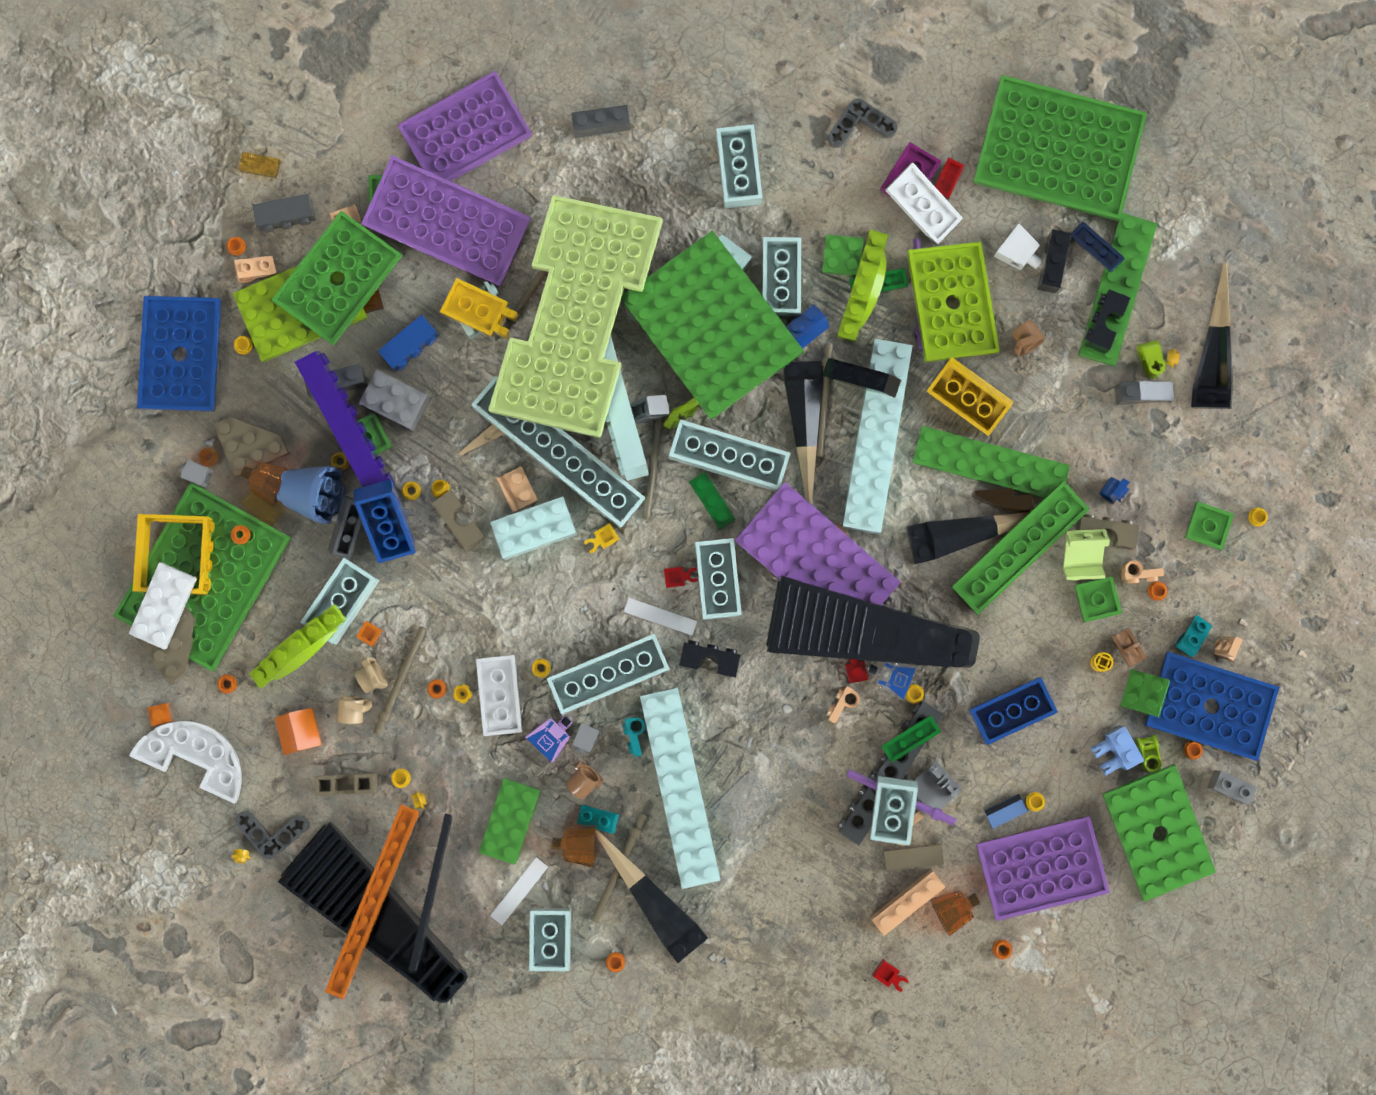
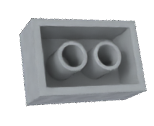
M376 370L359 404L363 408L414 432L431 398L427 394Z

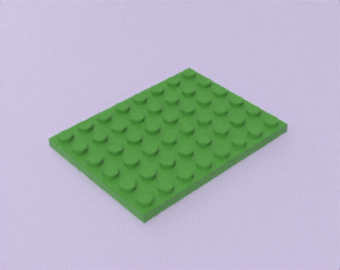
M1001 75L973 183L1119 221L1147 113Z
M713 230L647 277L643 292L629 290L621 297L623 304L710 420L714 419L804 353V350Z
M191 482L172 515L210 517L213 519L212 522L215 523V530L211 535L214 547L213 552H210V560H212V570L209 571V579L211 580L210 591H208V595L190 594L186 606L196 618L189 659L215 672L292 538ZM166 524L149 553L147 586L150 585L158 564L162 562L196 577L197 580L193 588H199L203 524ZM238 525L246 526L251 533L249 541L242 545L236 544L231 539V531ZM242 531L238 532V538L243 536ZM133 582L113 615L130 626L133 625L146 594L145 592L132 591Z

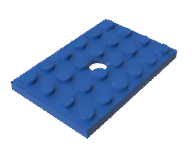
M144 296L137 396L138 409L215 412L221 314L220 298ZM178 347H183L187 351V356L182 361H176L173 358V351L177 350Z
M1166 652L1159 677L1169 679V687L1160 717L1147 715L1145 726L1258 761L1279 687L1184 656ZM1208 699L1216 700L1218 704L1217 712L1213 714L1206 712L1204 704Z

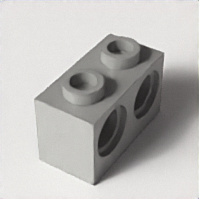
M666 395L646 396L630 404L635 424L650 423L669 414V403L667 402Z
M1214 770L1207 786L1208 789L1245 805L1251 804L1257 787L1217 770Z

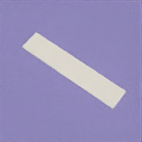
M628 598L624 609L625 613L689 635H693L697 624L695 620Z
M536 857L490 916L503 925L548 866Z

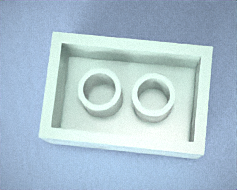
M878 776L870 840L910 845L918 791L916 781Z
M532 908L530 910L529 971H569L571 908Z

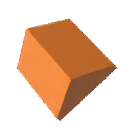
M313 708L275 717L283 755L322 745Z

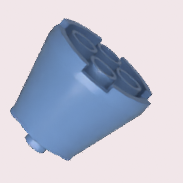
M331 466L298 468L284 471L281 475L282 482L277 493V499L287 508L317 523L330 524L333 514L339 513L345 495V486L342 485L341 481L343 473L339 468Z

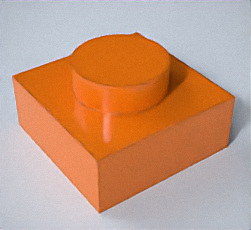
M365 621L356 638L374 647L383 630Z
M169 703L147 708L151 726L172 722Z

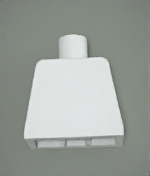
M1020 224L1016 226L994 255L997 259L1019 270H1022L1026 263L1037 269L1043 261L1034 254L1040 245Z

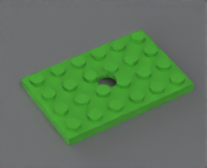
M340 211L272 298V302L334 346L403 256L343 211ZM341 272L345 276L344 282L338 286L333 285L330 280L331 275Z
M1175 764L1102 793L1144 902L1216 873ZM1158 826L1165 827L1167 831L1166 837L1163 840H1155L1153 838L1155 828Z

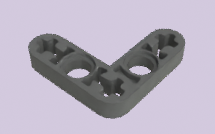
M856 98L850 102L831 130L828 142L834 148L841 147L859 121L881 136L891 138L896 134L897 123L864 100ZM860 105L861 110L854 111V106ZM867 109L868 111L866 112L865 117H862L863 113ZM875 114L878 117V121L872 123L868 120V116ZM850 119L852 126L846 128L842 125V121ZM881 119H883V125L881 124L879 128L878 125L880 124ZM891 125L892 129L886 132V127ZM841 130V131H842V134H841V136H840V140H841V141L837 140L836 142H834V141H833V139H834L833 136L836 137V136L838 135L839 131Z
M241 812L236 816L235 820L237 827L265 859H272L278 856L305 833L310 825L308 818L305 816H296L271 836L251 812ZM242 816H248L250 818L248 819V823L251 826L255 823L256 827L251 828L248 832L247 829H249L250 827L248 824L241 823L243 821ZM303 820L304 823L302 826L304 828H298L293 833L291 829L297 826L296 821ZM255 830H260L263 834L262 839L259 841L253 838ZM282 832H287L290 835V840L287 843H283L280 840ZM276 842H277L278 845H280V846L282 847V848L280 849L279 846H276V847L272 850V852L274 853L273 855H272L271 853H270V854H267V853H266V851L268 850L266 846L271 847V846H273Z

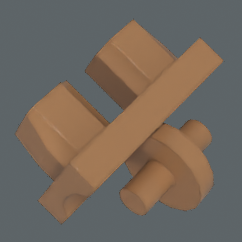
M1129 628L1111 637L1129 668L1147 658Z

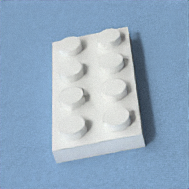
M914 163L909 164L885 189L934 245H938L963 219Z
M160 562L129 634L164 650L167 649L197 578Z
M515 655L476 659L483 736L523 732Z

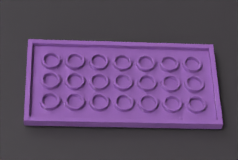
M391 155L361 225L501 287L531 221V217Z
M786 482L778 488L734 540L778 579L781 578V575L881 605L901 583Z

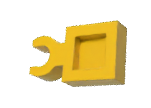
M609 523L594 532L595 539H587L584 541V544H594V548L589 551L592 554L597 551L598 546L601 545L603 549H606L620 539Z

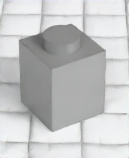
M187 460L181 467L180 477L207 488L214 471Z
M581 723L572 744L576 746L575 750L586 754L587 751L592 752L600 730Z

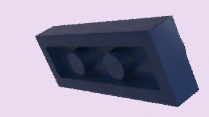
M1084 221L1071 233L1070 238L1110 273L1125 260L1123 255Z

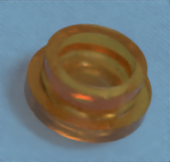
M204 448L199 453V461L202 465L211 467L217 463L218 453L213 448ZM211 454L212 459L207 461L206 456Z

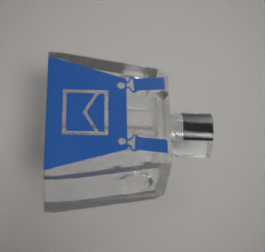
M883 662L880 667L871 663L867 674L877 677L874 684L876 687L897 700L903 701L916 666Z

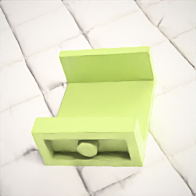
M1106 529L1072 530L1066 532L1063 571L1067 580H1096L1105 578L1106 575L1102 568L1104 546H1109L1110 542Z

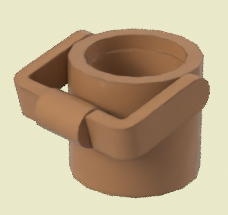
M1032 320L1026 321L1012 333L1013 338L1017 342L1014 347V353L1017 357L1035 351L1045 341V336Z
M580 760L574 768L576 770L575 773L568 779L566 785L574 796L585 799L595 787L599 788L602 785L604 779L593 768Z

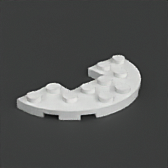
M178 721L161 725L142 737L129 755L163 772L167 771L173 756L176 755L207 769L199 788L234 804L238 800L242 783L241 766L238 756L229 741L221 733L207 725L191 721Z

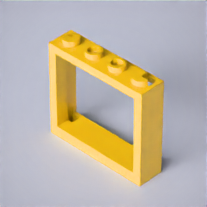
M138 514L132 591L146 593L149 587L147 586L151 522L203 524L199 588H193L191 594L208 595V591L211 588L209 571L212 570L210 552H213L214 547L213 541H211V535L215 530V523L212 522L213 519L207 516Z

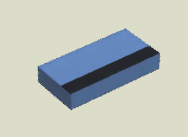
M1019 794L983 810L992 828L1028 812Z

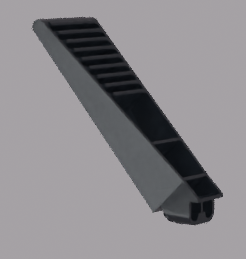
M781 575L780 581L777 583L766 646H768L767 652L970 668L976 662L980 636L977 631L967 627L942 623Z
M329 821L327 825H323L283 871L278 883L348 935L374 867L342 832ZM390 886L365 948L417 986L433 1002L436 1000L439 1003H446L466 982L467 973L457 959L453 957V953L429 927L427 928L418 972L416 974L409 973L408 969L420 917Z

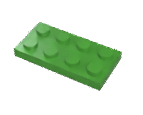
M503 778L479 853L516 865L541 790Z

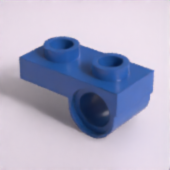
M1110 477L1099 494L1112 504L1117 500L1120 502L1129 491L1127 486L1130 482L1125 478L1119 481Z

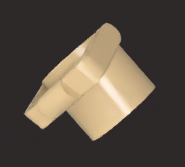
M367 657L361 661L363 668L354 672L360 687L366 694L377 688L388 686L385 674L375 658Z
M357 696L339 697L337 722L344 724L362 723L363 713L372 708V701Z

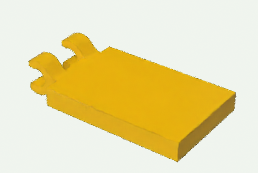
M456 278L440 310L441 314L490 337L495 332L506 339L510 331L501 326L504 318L507 317L515 322L518 317L516 311L507 308L509 304L507 301Z

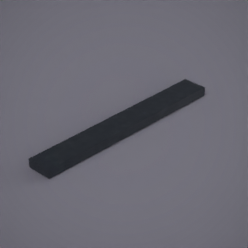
M450 814L444 815L408 969L409 973L416 974L418 972L451 829L452 815Z

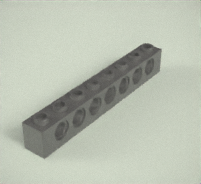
M921 701L920 704L916 703L911 711L913 713L910 720L906 719L901 726L902 732L915 725L919 717L925 719L931 715L936 724H938L943 713L924 701ZM925 743L905 754L901 761L895 760L891 763L884 753L880 759V762H882L878 769L874 768L869 778L877 782L878 776L886 777L884 770L886 767L891 766L894 769V774L888 778L902 779ZM863 785L859 791L861 796L858 801L854 800L848 809L850 813L847 818L843 817L838 824L840 828L838 832L857 845L861 844L872 824L876 793L874 789ZM867 799H871L873 802V807L869 810L863 808V802ZM855 816L862 817V824L860 826L853 825L852 820Z

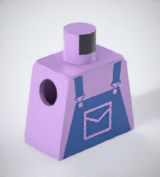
M566 715L558 723L550 718L525 738L553 763L571 738L566 730L573 722Z

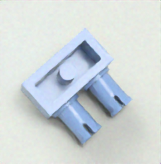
M1118 726L1103 735L1104 741L1090 747L1091 751L1095 752L1093 753L1095 758H1099L1101 755L1112 751L1114 758L1100 764L1106 776L1119 768L1128 770L1144 761L1125 726Z

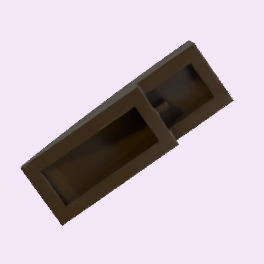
M1013 488L976 490L972 492L973 498L995 508L1015 512H1030L1034 509L1033 494L1014 496Z

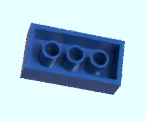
M392 479L354 489V503L378 563L416 553L415 541Z
M1036 677L968 709L985 745L996 742L1058 713L1041 677Z

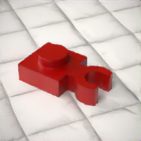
M683 567L664 569L666 588L685 586V580L691 583L697 582L698 578L692 579L690 577V573L696 572L697 568H690L687 572L683 571Z
M848 659L850 664L845 665L848 683L868 680L865 661L859 662V660Z
M884 959L881 960L872 973L874 978L887 987H890L893 983L894 987L900 992L903 989L898 985L899 982L905 981L907 984L909 982L905 976L898 975L899 969Z

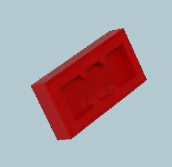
M949 157L934 186L947 200H949L965 167L964 164Z

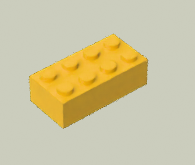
M953 357L950 358L926 391L987 436L992 433L1014 402Z

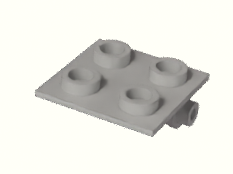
M936 760L914 780L918 784L917 798L923 804L932 808L942 809L950 800L955 799L962 790Z

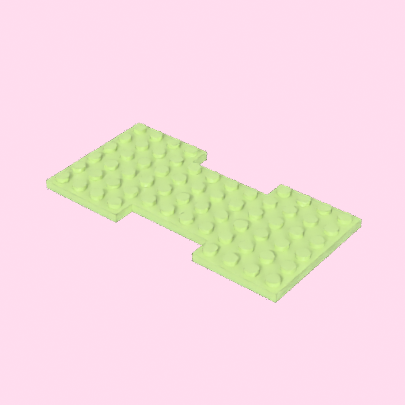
M552 195L531 265L533 269L549 272L529 340L509 339L488 409L489 412L601 438L621 368L620 362L604 359V355L624 288L643 292L662 226V218Z

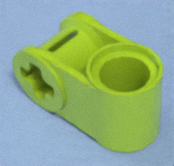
M1154 340L1137 345V353L1145 375L1151 379L1159 377L1166 368L1159 341Z
M1154 734L1151 737L1142 739L1136 737L1135 745L1144 759L1140 763L1141 769L1146 773H1152L1161 769L1162 761L1157 736ZM1149 759H1152L1155 763L1153 769H1149L1147 766Z

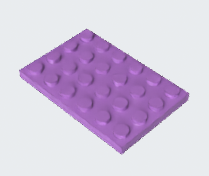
M496 71L397 125L421 168L449 181L459 178L533 136Z
M1090 816L976 843L996 921L1110 893Z

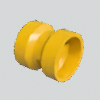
M1105 652L1095 653L1090 658V666L1097 672L1108 671L1113 666V658Z

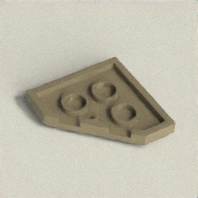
M232 417L213 424L236 477L243 475L246 469L250 471L255 470L289 454L280 435Z
M186 605L167 649L164 650L136 638L169 685L174 684L188 673L189 654H191L192 634L196 618Z

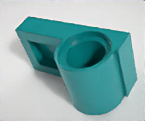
M1194 616L1186 631L1176 641L1175 646L1188 656H1195L1210 632L1212 625L1200 616Z
M638 717L624 719L625 723L622 724L624 734L629 735L630 742L627 743L630 754L634 753V757L641 756L643 754L637 735L644 732L645 722ZM635 720L640 721L642 724V729L639 732H635L631 728V724Z
M582 804L577 824L596 827L597 830L614 834L619 814Z

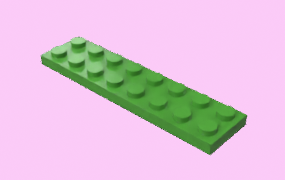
M1122 213L1121 219L1117 222L1111 246L1123 255L1125 260L1112 273L1106 268L1103 269L1085 333L1093 325L1091 318L1094 312L1099 310L1100 305L1098 301L1102 293L1105 294L1110 289L1131 299L1124 316L1120 319L1106 317V326L1110 330L1117 332L1110 351L1104 354L1084 346L1086 339L1083 336L1078 356L1113 367L1116 366L1158 223Z
M926 426L921 427L912 460L913 464L1006 489L1013 488L1014 491L1029 495L1033 494V496L1045 498L1062 481L1066 483L1070 465Z
M1062 481L950 587L978 615L1090 508Z

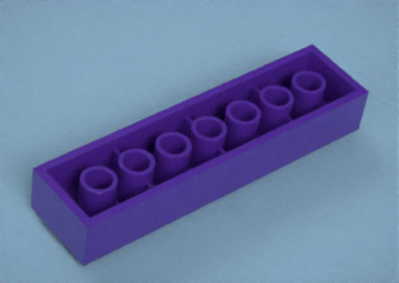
M314 351L295 361L298 370L362 487L390 479L395 483L390 472L386 473L383 467L386 465L382 457H377L375 454L376 446L371 438L368 440L365 432L367 430L363 422H358L356 418L358 413L355 407L347 402L346 398H348L345 389L339 387L337 383L339 378L336 372L329 369L327 364L330 362L326 354Z

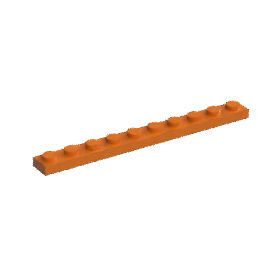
M403 804L400 805L324 992L340 999L345 998L420 811Z

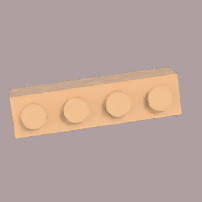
M930 869L869 918L885 936L943 890L945 886Z

